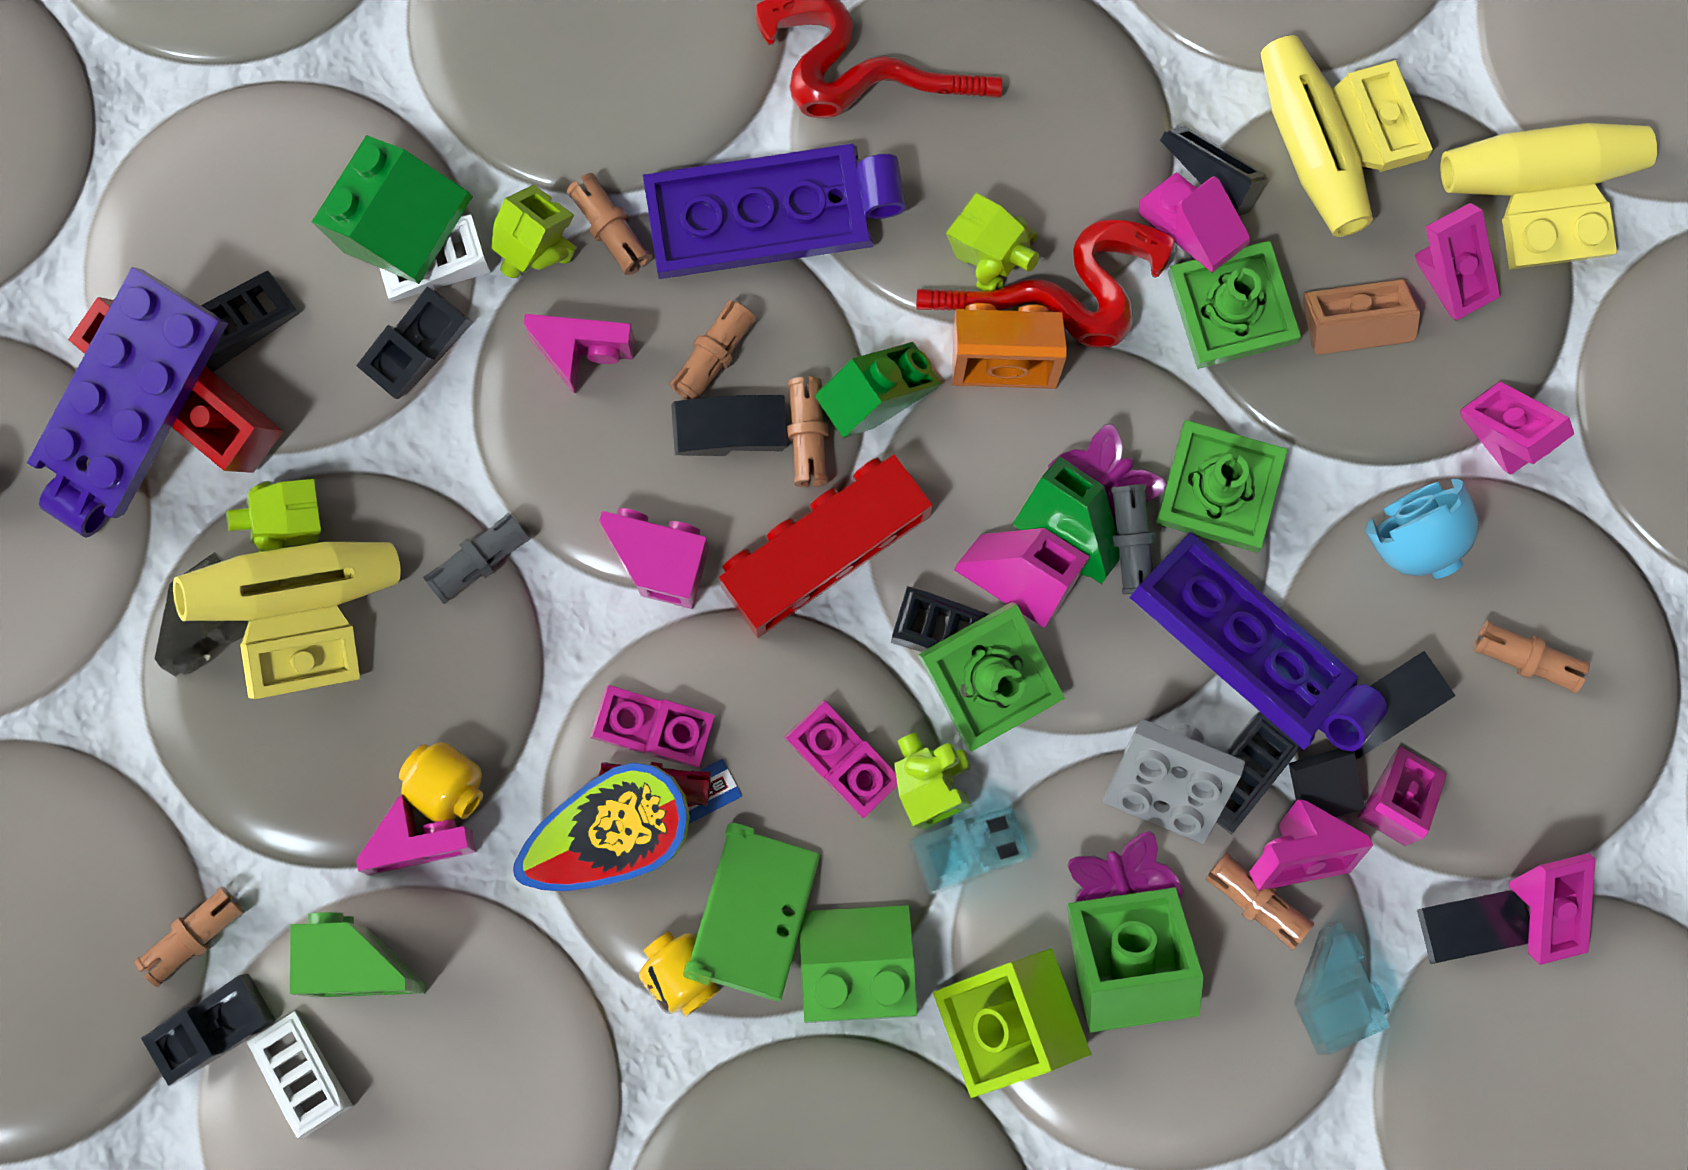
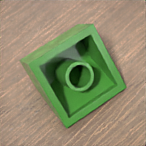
M1176 887L1068 903L1067 911L1077 984L1090 1033L1200 1016L1204 976Z
M909 905L805 911L800 929L804 1023L917 1016L915 966Z
M339 912L309 913L308 924H290V994L314 998L425 994V982L371 929L354 924V916H343V913Z

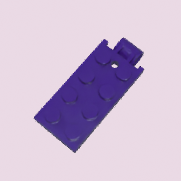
M852 143L644 174L643 181L658 278H672L873 247V237L868 229L867 218H890L903 213L907 208L897 156L892 154L873 155L864 158L857 165L858 150L857 146ZM833 196H839L842 201L832 203L829 199Z
M131 267L27 461V464L36 469L47 467L56 473L55 478L47 484L39 500L40 509L85 538L97 533L106 522L108 516L110 518H119L124 515L228 323L145 270Z
M1191 532L1129 597L1303 750L1315 739V733L1319 729L1339 749L1355 751L1362 747L1387 713V703L1379 691L1367 685H1357L1358 676Z

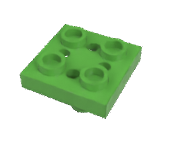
M1271 241L1245 247L1213 273L1197 260L1170 266L1168 277L1197 369L1294 345L1299 342L1301 338L1300 331ZM1223 277L1222 281L1224 282L1222 286L1219 283V278ZM1263 299L1265 300L1264 305L1257 306V301L1262 302ZM1202 308H1205V313L1209 315L1210 319L1202 315ZM1247 329V335L1245 336L1235 334L1236 331L1243 333Z
M1185 420L1181 427L1155 524L1185 533L1191 532L1199 537L1258 553L1262 549L1288 449ZM1194 474L1192 476L1193 486L1188 482V476ZM1244 489L1245 497L1249 498L1253 494V499L1251 501H1244L1240 498ZM1207 510L1213 515L1221 512V516L1217 519H1212L1208 516Z
M1013 602L918 654L966 748L971 752L1065 699L1018 605ZM982 645L984 647V650L978 649L975 655L972 656V650L975 646ZM1011 656H1018L1020 661L1014 659L1012 664L1008 661ZM963 684L965 685L964 691L968 696H963L960 692ZM996 700L1001 702V704H1003L1004 706H998Z

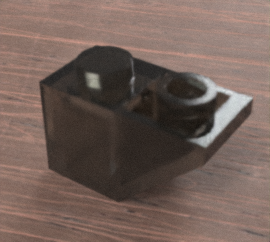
M214 552L184 574L224 561V559ZM171 582L168 588L154 659L160 668L175 677L181 672L183 675L190 674L205 665L211 658L209 652L227 640L231 643L243 638L249 621H182L175 606L173 582Z

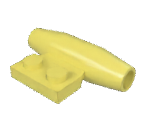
M1290 35L1276 39L1261 51L1272 113L1300 183L1333 236L1344 237L1366 228L1373 221L1362 167L1378 169L1379 172L1426 160L1433 151V148L1396 60L1350 72L1331 89L1298 36Z
M1582 123L1504 133L1445 151L1442 154L1440 163L1441 180L1447 193L1511 196L1502 219L1509 270L1605 258L1617 254L1610 202L1605 200L1595 184L1652 167L1657 158V141L1653 129L1650 126Z
M320 542L239 555L177 576L173 581V595L178 615L182 621H249L240 647L248 698L259 699L360 679L353 626L349 624L338 608V605L398 584L401 575L400 561L397 551L391 542Z

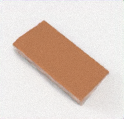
M1406 279L1303 293L1310 339L1315 354L1321 355L1415 341L1417 338L1420 311Z

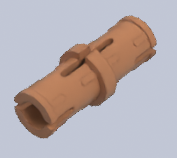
M588 173L581 176L580 178L591 196L588 197L576 180L567 189V194L574 200L590 222V233L596 241H603L610 253L620 265L622 272L625 275L636 273L638 269L628 252L633 253L642 268L650 262L652 254L644 247L628 225V214L622 207H615L598 182L595 174Z
M728 300L704 336L698 335L693 343L695 349L681 370L671 380L669 386L686 400L701 398L720 369L728 368L733 360L732 352L744 334L755 323L756 317L738 302L734 303L733 300Z
M803 377L793 378L788 381L792 424L787 427L788 440L793 442L794 485L803 488L808 487L807 481L810 480L809 466H811L812 487H819L828 483L824 440L829 436L828 424L823 422L822 406L814 396L822 387V380L818 377H808V384L806 385L807 398L804 396Z
M1489 620L1485 621L1478 633V636L1482 637L1481 641L1477 639L1474 643V652L1482 653L1516 667L1517 674L1526 678L1535 675L1569 689L1570 692L1575 694L1579 692L1586 680L1580 677L1581 673L1588 674L1590 662L1579 660L1546 646V640L1534 635L1529 639L1497 626Z
M1228 852L1205 878L1208 883L1222 891L1244 910L1241 915L1249 921L1253 919L1258 921L1292 951L1315 924L1275 892L1277 887L1258 891L1249 871L1231 857Z
M221 886L214 895L186 919L182 917L177 918L170 925L172 928L171 932L144 955L134 960V964L140 972L144 970L150 971L144 976L146 980L158 988L167 977L194 954L198 957L204 954L209 949L207 943L238 916L241 917L245 913L238 902L235 904L230 902L234 899L232 894Z

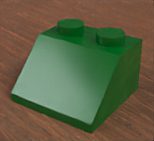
M366 135L313 218L312 223L343 253L420 284L473 196L467 190L405 149Z

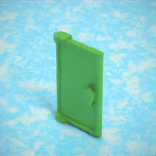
M729 823L724 834L726 841L690 962L686 963L683 976L709 986L711 981L773 1001H781L820 860V854L755 834V828L738 823ZM790 908L793 911L794 915L792 916L791 912L786 910L782 911V909Z

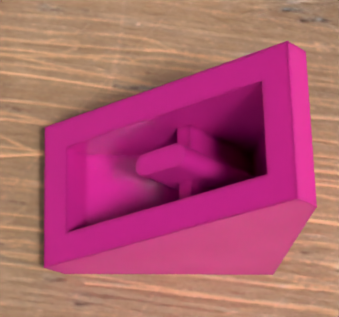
M1399 746L1364 804L1365 809L1360 811L1357 818L1403 846L1422 840L1430 830L1447 774Z

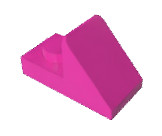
M1176 172L1139 200V214L1159 231L1174 238V243L1212 273L1250 244V236L1220 180L1215 176L1196 188Z
M1469 203L1425 226L1430 246L1417 252L1415 259L1450 317L1458 320L1500 297L1482 209Z
M525 314L524 326L530 340L573 393H576L581 355H587L588 360L600 364H616L619 362V359L633 360L635 338L629 323Z
M1501 381L1460 410L1464 422L1508 474L1515 473L1528 462L1535 464L1575 434L1569 417Z
M400 795L356 859L357 869L359 872L369 876L476 853L473 832L465 826L457 827L456 820H444L424 825V834L417 836L413 808L405 801L403 795Z
M1300 799L1294 803L1279 823L1282 837L1274 839L1263 848L1264 853L1249 873L1258 891L1352 872L1373 847V844L1368 835L1308 801Z
M1590 853L1539 865L1509 882V888L1530 906L1528 954L1539 965L1589 952L1596 859Z

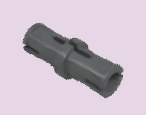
M1146 484L1111 487L1117 526V535L1113 536L1114 546L1119 547L1123 584L1122 594H1132L1153 571L1150 543H1155L1156 540L1155 531H1149L1145 495Z
M508 512L491 528L471 542L467 538L459 544L462 549L423 578L445 605L463 588L483 575L486 579L494 572L491 569L530 539Z

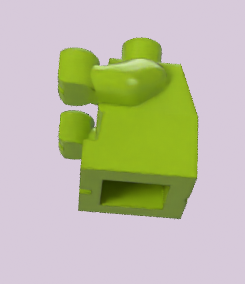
M534 184L506 197L494 221L491 249L504 258L500 270L505 276L510 278H518L521 272L524 273L532 268L542 270L558 262L562 264L569 263L577 249L574 244L562 236L565 228L570 225L574 214L557 201L552 202V197Z
M975 193L963 209V212L946 232L955 257L966 264L971 263L977 266L975 271L977 278L976 287L981 291H993L997 287L1001 289L1004 281L998 275L1008 277L1016 265L1030 272L1035 268L1039 260V253L1032 250L1030 241L1034 243L1037 241L1038 233L1029 227L1025 218L1022 216H1011L1002 206L978 193Z
M314 479L284 481L276 484L270 481H263L252 487L248 492L247 508L226 510L228 531L250 529L251 543L257 546L259 552L282 549L287 546L318 543L321 527Z
M917 732L904 736L897 741L904 756V759L894 763L899 797L913 827L925 830L973 807L967 792L957 789L953 783V777L971 769L970 760L963 749L955 751L950 743L944 744L935 750L928 747L924 749Z

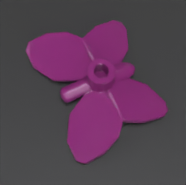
M1110 423L1105 424L1092 437L1087 451L1074 449L1060 454L1048 465V469L1060 456L1102 484L1106 491L1117 531L1114 497L1111 487L1146 484L1145 495L1146 502L1162 493L1167 483L1162 476L1146 469L1131 470L1133 459H1122L1123 443L1117 427Z
M1151 831L1143 832L1127 843L1121 855L1116 851H1110L1107 855V861L1097 856H1078L1070 859L1067 865L1073 880L1082 887L1076 896L1075 902L1118 896V894L1119 896L1132 894L1131 889L1135 893L1175 887L1179 899H1181L1184 891L1176 874L1166 864L1156 861L1158 847L1155 834Z

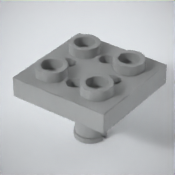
M1141 718L1110 780L1102 802L1204 844L1241 778L1245 761L1203 744V734L1197 728H1194L1191 738L1186 737L1190 725L1179 724L1168 730Z

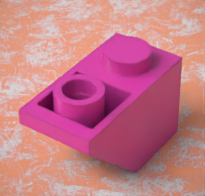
M618 508L616 514L602 511L599 519L602 529L640 595L693 609L709 552L707 537L699 535L700 529L678 521H670L668 527L649 523L647 515L627 508Z
M1045 528L981 534L959 560L954 571L1004 603L1009 604L1013 602L1017 604L1022 615L1045 628L1068 597L1090 557Z

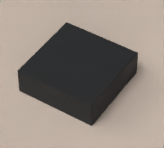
M1337 748L1289 763L1296 801L1300 799L1308 801L1334 817L1365 809L1355 753L1353 751Z

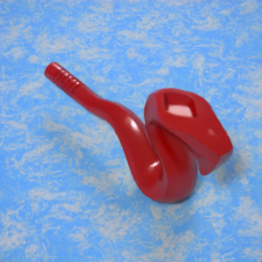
M764 0L756 4V22L761 35L768 45L774 44L776 32L783 28L820 25L831 31L826 38L807 51L792 70L789 85L791 98L799 110L808 117L832 118L845 112L873 84L883 80L895 81L907 87L928 93L1001 97L1002 77L987 76L985 78V76L979 77L978 75H967L966 77L963 74L960 76L959 74L927 72L900 59L885 56L869 58L850 68L835 81L827 83L824 81L826 70L844 52L851 40L853 23L846 6L840 0Z
M1125 220L1098 221L1086 227L1074 244V266L1082 281L1099 303V309L1095 312L1088 310L1070 292L1056 283L1042 279L1022 280L993 291L966 292L961 290L959 292V290H954L953 292L948 290L946 292V290L939 291L937 289L934 291L932 289H917L916 309H934L937 311L939 309L941 311L946 309L951 311L953 309V311H956V309H965L970 304L985 303L994 305L997 310H1002L1024 303H1037L1047 307L1050 312H1062L1064 328L1080 344L1096 348L1116 346L1131 330L1133 324L1132 302L1119 282L1098 264L1095 259L1096 254L1116 252L1145 259L1150 263L1152 277L1157 278L1167 266L1172 255L1174 238L1150 226Z

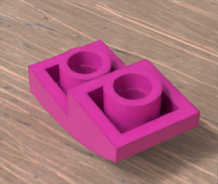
M607 685L590 738L642 754L699 768L715 715L665 699L659 701Z
M824 700L783 737L861 818H865L898 786L896 773L867 741L861 740Z

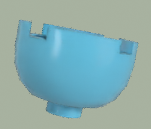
M1458 478L1451 479L1454 488L1444 491L1439 482H1435L1410 492L1383 509L1385 514L1391 517L1382 522L1378 527L1373 518L1367 523L1365 532L1374 549L1386 564L1401 574L1411 576L1432 574L1434 579L1449 576L1463 566L1461 558L1472 549L1478 535L1479 515L1474 500L1462 480Z

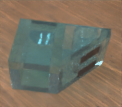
M1012 806L956 822L913 838L909 844L928 897L1031 859Z
M1342 923L1330 925L1319 931L1294 1001L1295 1007L1318 1055L1331 1054L1390 1027L1385 1017V1014L1390 1012L1388 1001L1382 989L1375 981L1369 983L1360 964L1365 961V953L1361 943L1352 930L1345 931Z

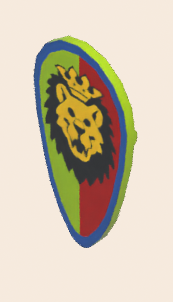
M633 762L614 767L583 786L559 805L535 828L523 844L514 862V877L522 885L540 890L572 891L627 881L658 870L676 857L687 838L690 815L686 796L674 777L657 766Z

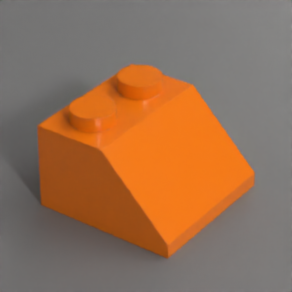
M985 303L970 304L965 309H956L953 323L952 386L1057 388L1067 353L1062 312H1049L1047 307L1041 305L1022 306L1018 308V311H998L994 305Z

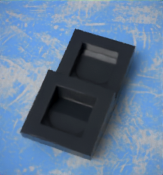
M427 286L396 327L386 326L356 366L393 398L399 399L428 373L473 321L436 290Z
M784 395L706 397L674 401L671 404L675 455L726 456L731 451L781 452L789 446Z
M1425 651L1370 685V687L1379 691L1385 698L1387 713L1362 747L1353 751L1355 758L1359 759L1456 696Z
M1513 890L1417 909L1430 964L1528 944L1529 921L1523 900Z
M248 973L238 975L197 1005L182 1009L141 1039L167 1085L171 1086L242 1044L275 1022L276 1019Z

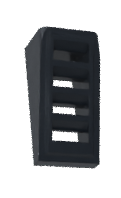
M1185 126L1165 131L1160 139L1165 147L1201 185L1211 177H1217L1239 216L1251 211L1268 180L1267 174Z
M268 270L200 305L221 319L230 315L239 328L232 333H229L225 328L206 366L212 372L216 371L299 314ZM263 291H265L277 308L270 313L265 311L256 298ZM245 303L249 305L258 318L251 323L247 322L238 309Z
M907 586L893 630L891 643L923 652L941 642L932 638L939 614L949 617L942 641L956 633L959 620L971 625L989 614L938 595ZM918 608L928 611L921 634L911 631Z
M1261 712L1256 713L1225 752L1237 758L1243 751L1266 769L1261 777L1244 764L1241 779L1253 788L1249 794H1246L1236 786L1230 798L1237 802L1239 807L1233 812L1225 806L1216 821L1218 825L1230 834L1235 832L1301 748ZM1255 734L1280 752L1276 758L1251 740Z

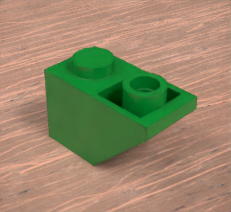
M914 342L852 358L814 396L841 436L846 438L876 428L936 390L942 382L933 371L929 358L917 348Z
M1059 456L1040 478L1012 525L1020 530L1045 528L1088 555L1090 558L1083 568L1081 575L1091 577L1102 585L1120 560L1119 547L1114 546L1113 536L1117 535L1106 491L1102 484Z

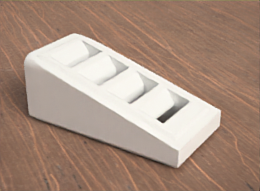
M472 214L460 217L442 246L448 263L438 267L435 258L420 284L410 280L399 282L398 275L380 268L390 302L420 294L427 286L437 289L490 273ZM463 241L467 255L457 258L453 244Z
M294 1011L247 1041L276 1101L297 1138H306L353 1107V1104L297 1011ZM293 1032L297 1042L272 1057L267 1048ZM303 1052L307 1061L283 1076L278 1067ZM313 1071L317 1080L294 1094L289 1086ZM323 1090L327 1100L305 1113L300 1104Z

